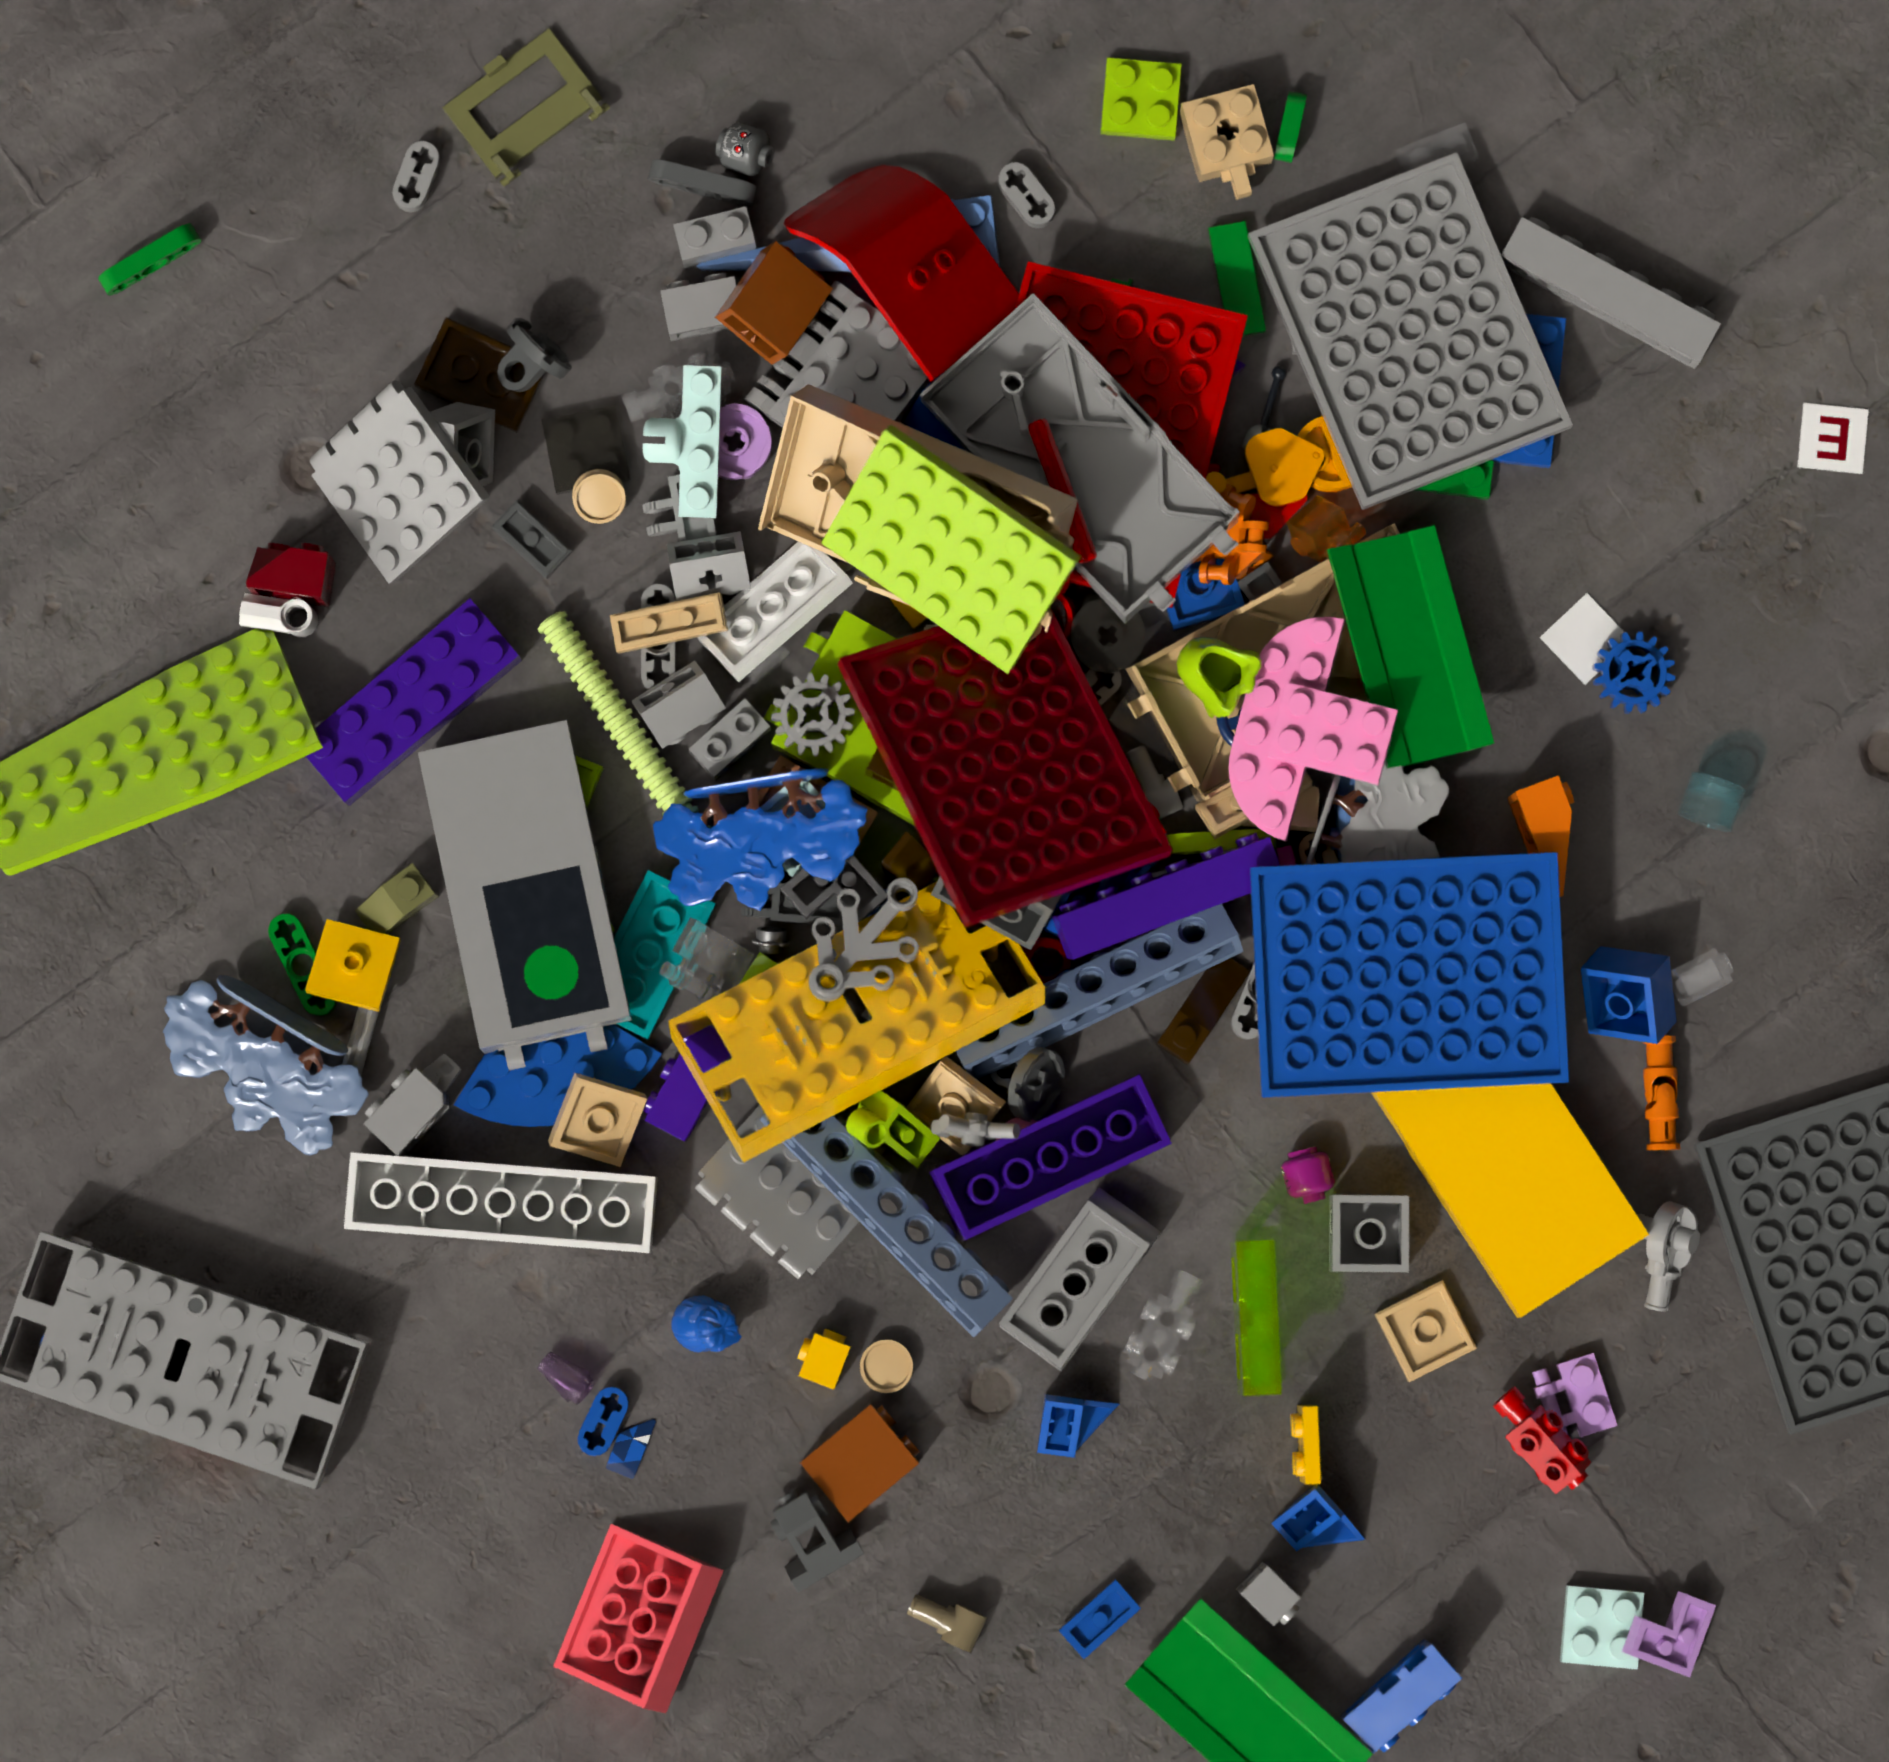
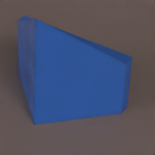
M1045 1394L1037 1453L1075 1458L1076 1451L1119 1404Z
M1313 1484L1271 1523L1296 1552L1304 1547L1365 1540L1347 1516L1317 1484Z

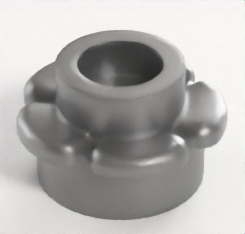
M773 926L757 927L756 938L752 939L753 944L759 945V952L767 954L781 953L782 947L788 946L790 942L786 939V929Z

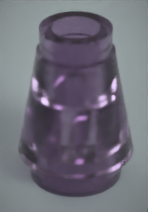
M549 1352L537 1368L566 1402L572 1401L576 1405H579L588 1396L596 1382L590 1377V1371L555 1355L553 1352Z

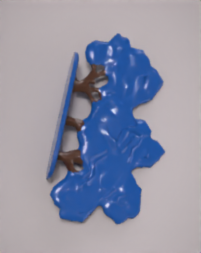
M809 769L685 791L684 795L688 798L709 797V806L703 813H694L681 804H671L668 810L664 812L662 820L655 821L653 830L657 849L667 855L678 858L680 864L672 872L668 889L678 896L679 901L683 905L693 906L712 900L716 891L725 882L733 885L739 902L749 908L761 911L768 899L769 889L777 887L785 876L783 863L786 859H795L812 876L834 881L843 870L846 859L854 854L855 849L860 844L858 829L866 823L865 815L867 808L853 801L850 786L842 780H832L823 786L821 793L817 796L804 792L799 787L801 782L822 778L829 773L828 769ZM785 785L789 795L786 805L777 812H764L759 806L758 789ZM748 791L749 803L746 807L740 808L734 814H727L719 802V796ZM799 799L802 805H807L808 802L816 812L814 818H807L800 812L797 804ZM816 800H824L825 808L821 809L817 805ZM792 805L795 812L788 817L786 814L787 809ZM713 815L714 826L709 828L706 821L708 817Z

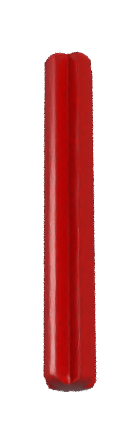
M1039 419L1030 423L1028 430L1050 488L1076 498L1048 421L1046 419ZM1077 502L1068 535L1074 540L1072 548L1075 553L1081 556L1078 562L1082 564L1097 558V552Z

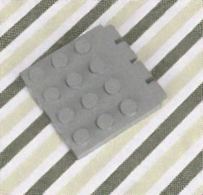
M393 380L376 396V400L369 402L353 417V421H349L330 439V443L327 442L309 459L310 464L315 470L311 476L389 584L398 581L490 498L487 491L413 388L405 389L397 380Z
M760 1105L736 1130L740 1138H744L765 1127L760 1121L764 1114ZM816 1125L808 1128L806 1131H816ZM728 1139L698 1173L703 1179L695 1189L714 1206L723 1197L729 1202L723 1207L721 1212L742 1231L751 1223H754L757 1228L749 1237L771 1256L782 1248L786 1253L778 1263L797 1279L806 1270L813 1275L860 1222L783 1143L743 1163L732 1142ZM833 1144L827 1145V1152L831 1157L835 1159L843 1158V1152L838 1146ZM873 1149L874 1157L884 1168L886 1166L892 1168L900 1177L902 1173ZM854 1172V1179L859 1185L870 1186V1180L865 1173Z

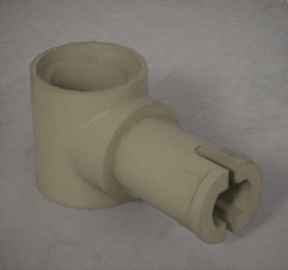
M918 1594L915 1595L907 1612V1615L937 1628V1633L942 1635L941 1640L972 1653L987 1620V1617L960 1604H956L955 1607L951 1605L944 1607Z

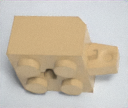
M1252 84L1182 103L1179 114L1199 182L1221 177L1222 183L1231 181L1236 200L1250 197L1252 190L1248 176L1255 174V167L1272 163L1274 157L1255 85ZM1222 128H1227L1229 132H1234L1232 140H1227L1225 135H1220Z

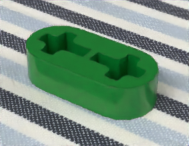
M1294 91L1288 92L1273 159L1292 163L1307 94Z

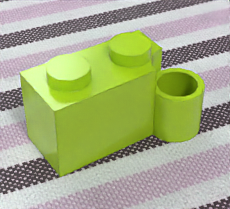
M879 1091L860 1101L858 1109L850 1114L846 1123L848 1133L867 1147L876 1148L884 1143L916 1168L919 1167L940 1140V1137L933 1134L927 1126L883 1091Z

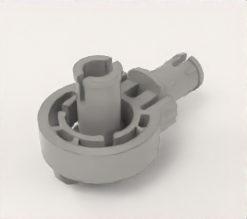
M1671 1201L1664 1203L1658 1209L1654 1218L1645 1216L1642 1213L1637 1214L1649 1233L1647 1237L1643 1238L1647 1240L1646 1252L1649 1259L1648 1263L1645 1264V1269H1647L1648 1274H1651L1644 1306L1661 1312L1669 1311L1673 1280L1682 1276V1268L1690 1263L1692 1255L1697 1250L1700 1242L1696 1214L1690 1207Z

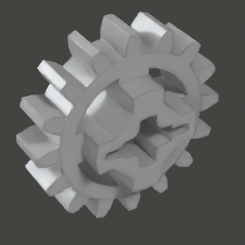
M808 673L807 682L802 683L796 676L793 678L795 686L793 689H789L786 686L781 687V691L785 696L784 700L774 699L773 705L780 708L781 711L772 714V721L782 723L775 730L777 736L787 734L788 737L784 743L787 748L794 743L798 744L799 755L805 752L806 747L812 748L814 757H818L819 748L823 746L829 753H832V742L834 740L841 744L845 743V738L841 734L842 730L852 731L853 728L852 724L845 721L846 717L854 715V709L845 708L844 706L851 700L850 694L840 696L838 693L842 684L837 682L830 687L828 685V675L824 674L820 682H815L813 674ZM808 690L822 691L818 697L805 698L800 694ZM834 702L839 710L837 725L828 716V710ZM789 705L798 714V720L792 728L787 720ZM822 705L820 710L822 720L819 723L812 720L805 724L804 721L807 717L804 710L807 707L814 710L817 706L820 707ZM808 732H821L826 736L817 740L803 738Z

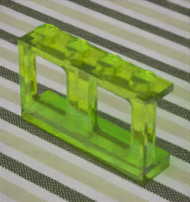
M1274 1240L1230 1242L1238 1395H1282Z

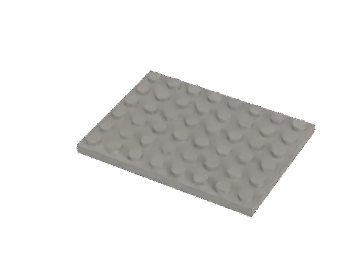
M1457 152L1248 234V239L1362 510L1553 436L1573 426Z

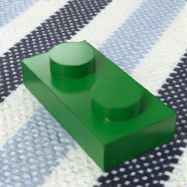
M1486 461L1413 491L1488 500L1494 461Z

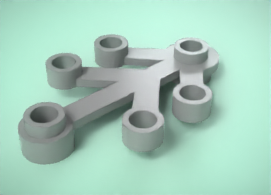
M899 878L891 882L887 889L888 901L860 933L857 910L860 907L858 893L853 889H844L838 894L837 906L842 912L845 951L835 962L831 943L835 936V925L831 919L826 917L815 920L812 925L813 937L817 940L819 965L812 970L809 976V987L815 997L823 1001H833L841 997L846 988L873 986L880 991L891 988L894 983V974L888 966L880 965L875 967L873 971L848 972L856 961L898 957L903 962H911L916 959L919 953V946L912 937H903L894 942L873 943L900 911H908L916 905L918 890L911 880ZM900 891H905L910 895V898L907 902L901 903L896 900V894ZM845 896H852L856 902L852 907H845L841 900ZM819 925H828L831 928L830 933L826 936L819 935L816 931ZM903 944H911L914 947V952L911 955H904L900 952V947ZM880 972H885L889 975L890 979L887 983L880 984L875 980V976ZM832 977L836 983L832 988L827 989L821 985L822 979Z

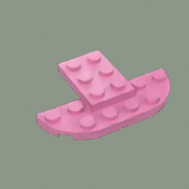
M1316 617L1302 620L1286 627L1267 643L1260 653L1262 664L1255 677L1254 690L1250 694H1245L1231 747L1229 778L1238 805L1258 828L1286 842L1306 767L1379 785L1399 712L1392 708L1327 692L1345 620L1341 618Z

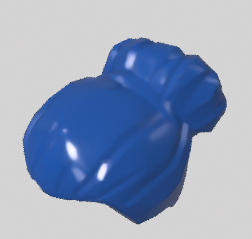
M706 1295L692 1296L682 1301L675 1309L671 1319V1327L675 1338L684 1348L693 1352H720L739 1342L742 1338L739 1334V1324L736 1322V1316L731 1312L730 1306Z

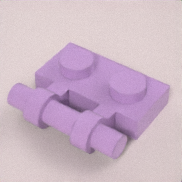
M1594 1353L1556 1364L1560 1379L1552 1382L1550 1381L1547 1368L1532 1372L1536 1387L1533 1388L1536 1399H1541L1546 1411L1553 1410L1558 1413L1563 1421L1562 1429L1566 1433V1426L1574 1423L1579 1437L1618 1426ZM1565 1391L1571 1412L1561 1414L1555 1396L1556 1393Z

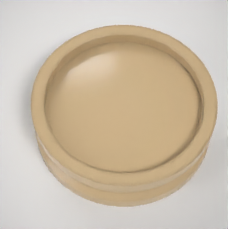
M593 469L585 472L576 480L572 490L573 504L576 512L584 520L591 523L602 524L610 522L620 515L625 506L626 495L623 483L617 475L608 470Z
M894 1340L877 1341L871 1344L862 1355L860 1361L861 1376L865 1383L877 1392H896L902 1389L912 1376V1357L906 1347Z

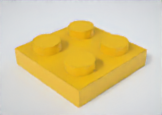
M1297 1405V1413L1290 1414L1291 1436L1298 1438L1299 1451L1292 1452L1293 1475L1300 1476V1482L1304 1484H1321L1318 1406Z

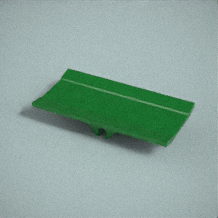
M1435 525L1357 544L1329 548L1327 550L1368 703L1399 711L1385 761L1386 769L1402 767L1493 745L1495 742Z
M1201 1598L1124 1684L1209 1762H1366L1373 1754Z

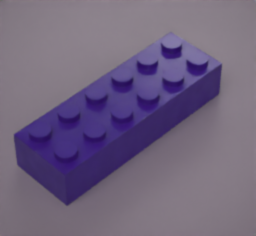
M469 598L315 729L323 748L307 755L306 758L350 807L518 665L522 659Z
M1139 1074L1021 1129L1017 1139L1001 1138L929 1172L962 1242L1172 1144Z

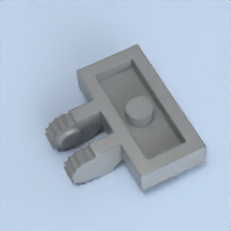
M680 475L668 477L671 498L652 501L642 505L643 512L647 514H657L673 509L675 521L655 523L647 527L648 536H660L678 532L679 542L716 536L713 518L678 517Z

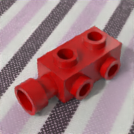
M1516 1386L1512 1387L1492 1405L1502 1418L1507 1416L1514 1424L1505 1438L1510 1442L1514 1452L1527 1461L1536 1472L1539 1480L1549 1486L1555 1494L1566 1486L1573 1490L1588 1477L1585 1470L1591 1461L1588 1458L1589 1451L1586 1445L1581 1440L1576 1438L1572 1440L1562 1429L1563 1421L1558 1413L1553 1410L1546 1411L1542 1405H1539L1532 1411L1523 1401L1525 1396Z

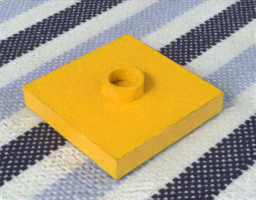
M327 919L305 989L306 993L380 1012L401 942L400 938Z

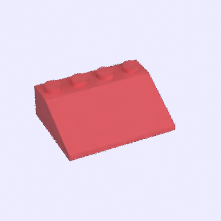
M610 1524L553 1667L639 1707L667 1713L724 1570L639 1534Z

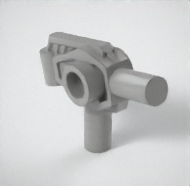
M965 1113L964 1119L944 1114L939 1120H934L930 1125V1130L933 1134L943 1138L956 1136L962 1138L961 1144L973 1147H984L985 1140H995L996 1138L1017 1139L1020 1135L1019 1124L991 1123L987 1121V1115L980 1113Z

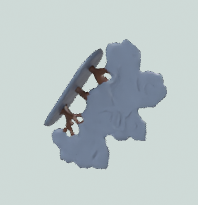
M219 975L217 977V983L220 988L240 1002L234 1005L219 1004L216 991L210 983L203 980L191 983L183 995L167 996V1004L164 1010L169 1017V1021L163 1033L165 1043L171 1050L170 1061L174 1073L177 1076L201 1078L209 1075L211 1072L223 1069L229 1076V1081L224 1087V1093L227 1102L234 1107L232 1120L235 1131L261 1130L270 1118L278 1117L284 1130L285 1140L303 1154L314 1155L319 1150H326L333 1145V1125L329 1120L330 1116L357 1115L369 1095L368 1091L362 1087V1078L358 1067L350 1064L331 1067L323 1062L321 1050L337 1056L346 1055L348 1048L343 1042L243 981L226 975ZM211 1005L219 1008L217 1012L212 1014L208 1012V1009ZM250 1009L277 1024L270 1037L260 1038L249 1030L245 1016ZM225 1013L230 1018L233 1014H236L237 1017L228 1026L220 1028L214 1023L216 1018ZM239 1022L243 1024V1032L241 1034L236 1030ZM285 1030L311 1044L312 1047L300 1055L293 1053L289 1044L284 1041L283 1034ZM313 1062L318 1066L315 1075L309 1073Z

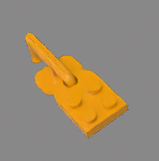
M1323 416L1307 423L1297 436L1282 428L1253 436L1245 448V457L1250 472L1227 479L1219 472H1211L1206 477V481L1219 494L1225 490L1227 484L1234 486L1239 494L1257 489L1260 498L1271 506H1282L1299 501L1306 496L1310 487L1323 492H1338L1352 488Z

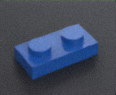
M1114 1579L1058 1630L1080 1656L1085 1659L1141 1608L1119 1582Z

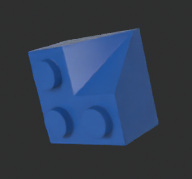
M1600 946L1581 967L1588 1034L1658 1044L1677 1022L1669 956Z

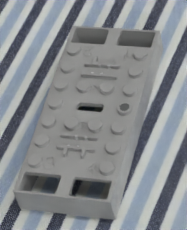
M40 1231L0 1344V1381L286 1480L318 1489L323 1482L371 1343L50 1232ZM48 1242L73 1251L54 1306L29 1298ZM21 1318L46 1326V1332L29 1380L3 1371ZM182 1338L189 1341L191 1346L180 1378L177 1382L166 1379L165 1374L177 1340ZM329 1338L359 1349L341 1404L310 1394L315 1374ZM302 1414L333 1425L315 1478L283 1467Z

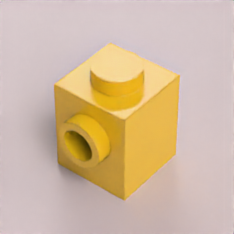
M825 1329L823 1335L815 1333L812 1340L805 1337L797 1359L804 1361L799 1377L834 1390L851 1347L844 1344L846 1336Z

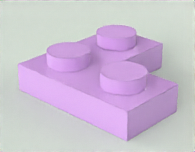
M1678 1591L1665 1627L1637 1616L1634 1617L1622 1652L1690 1677L1716 1605Z

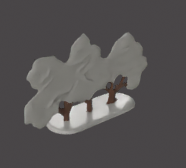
M1384 765L1379 785L1355 780L1354 790L1345 796L1336 794L1341 776L1335 774L1305 865L1313 864L1319 844L1339 849L1342 854V863L1439 858L1435 842L1421 835L1418 826L1429 818L1439 815L1440 809L1449 794V787L1446 781L1441 779L1438 770L1433 766L1414 769L1407 775L1404 774L1403 767L1386 769ZM1358 796H1365L1368 799L1366 804L1354 801ZM1332 804L1341 806L1351 816L1350 823L1337 837L1323 833Z

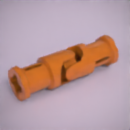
M1665 1035L1658 1044L1642 1042L1646 1044L1647 1067L1643 1069L1645 1098L1648 1103L1645 1108V1119L1649 1120L1650 1143L1646 1145V1151L1681 1149L1680 1143L1676 1141V1119L1679 1118V1108L1676 1103L1678 1072L1677 1068L1673 1066V1043L1676 1042V1036ZM1658 1077L1668 1081V1083L1661 1085H1652L1653 1081Z

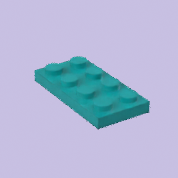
M649 870L614 937L632 1020L617 1023V1025L649 1040L716 907V904L711 901H705L693 906L683 905L679 901L678 896L668 889L670 881Z

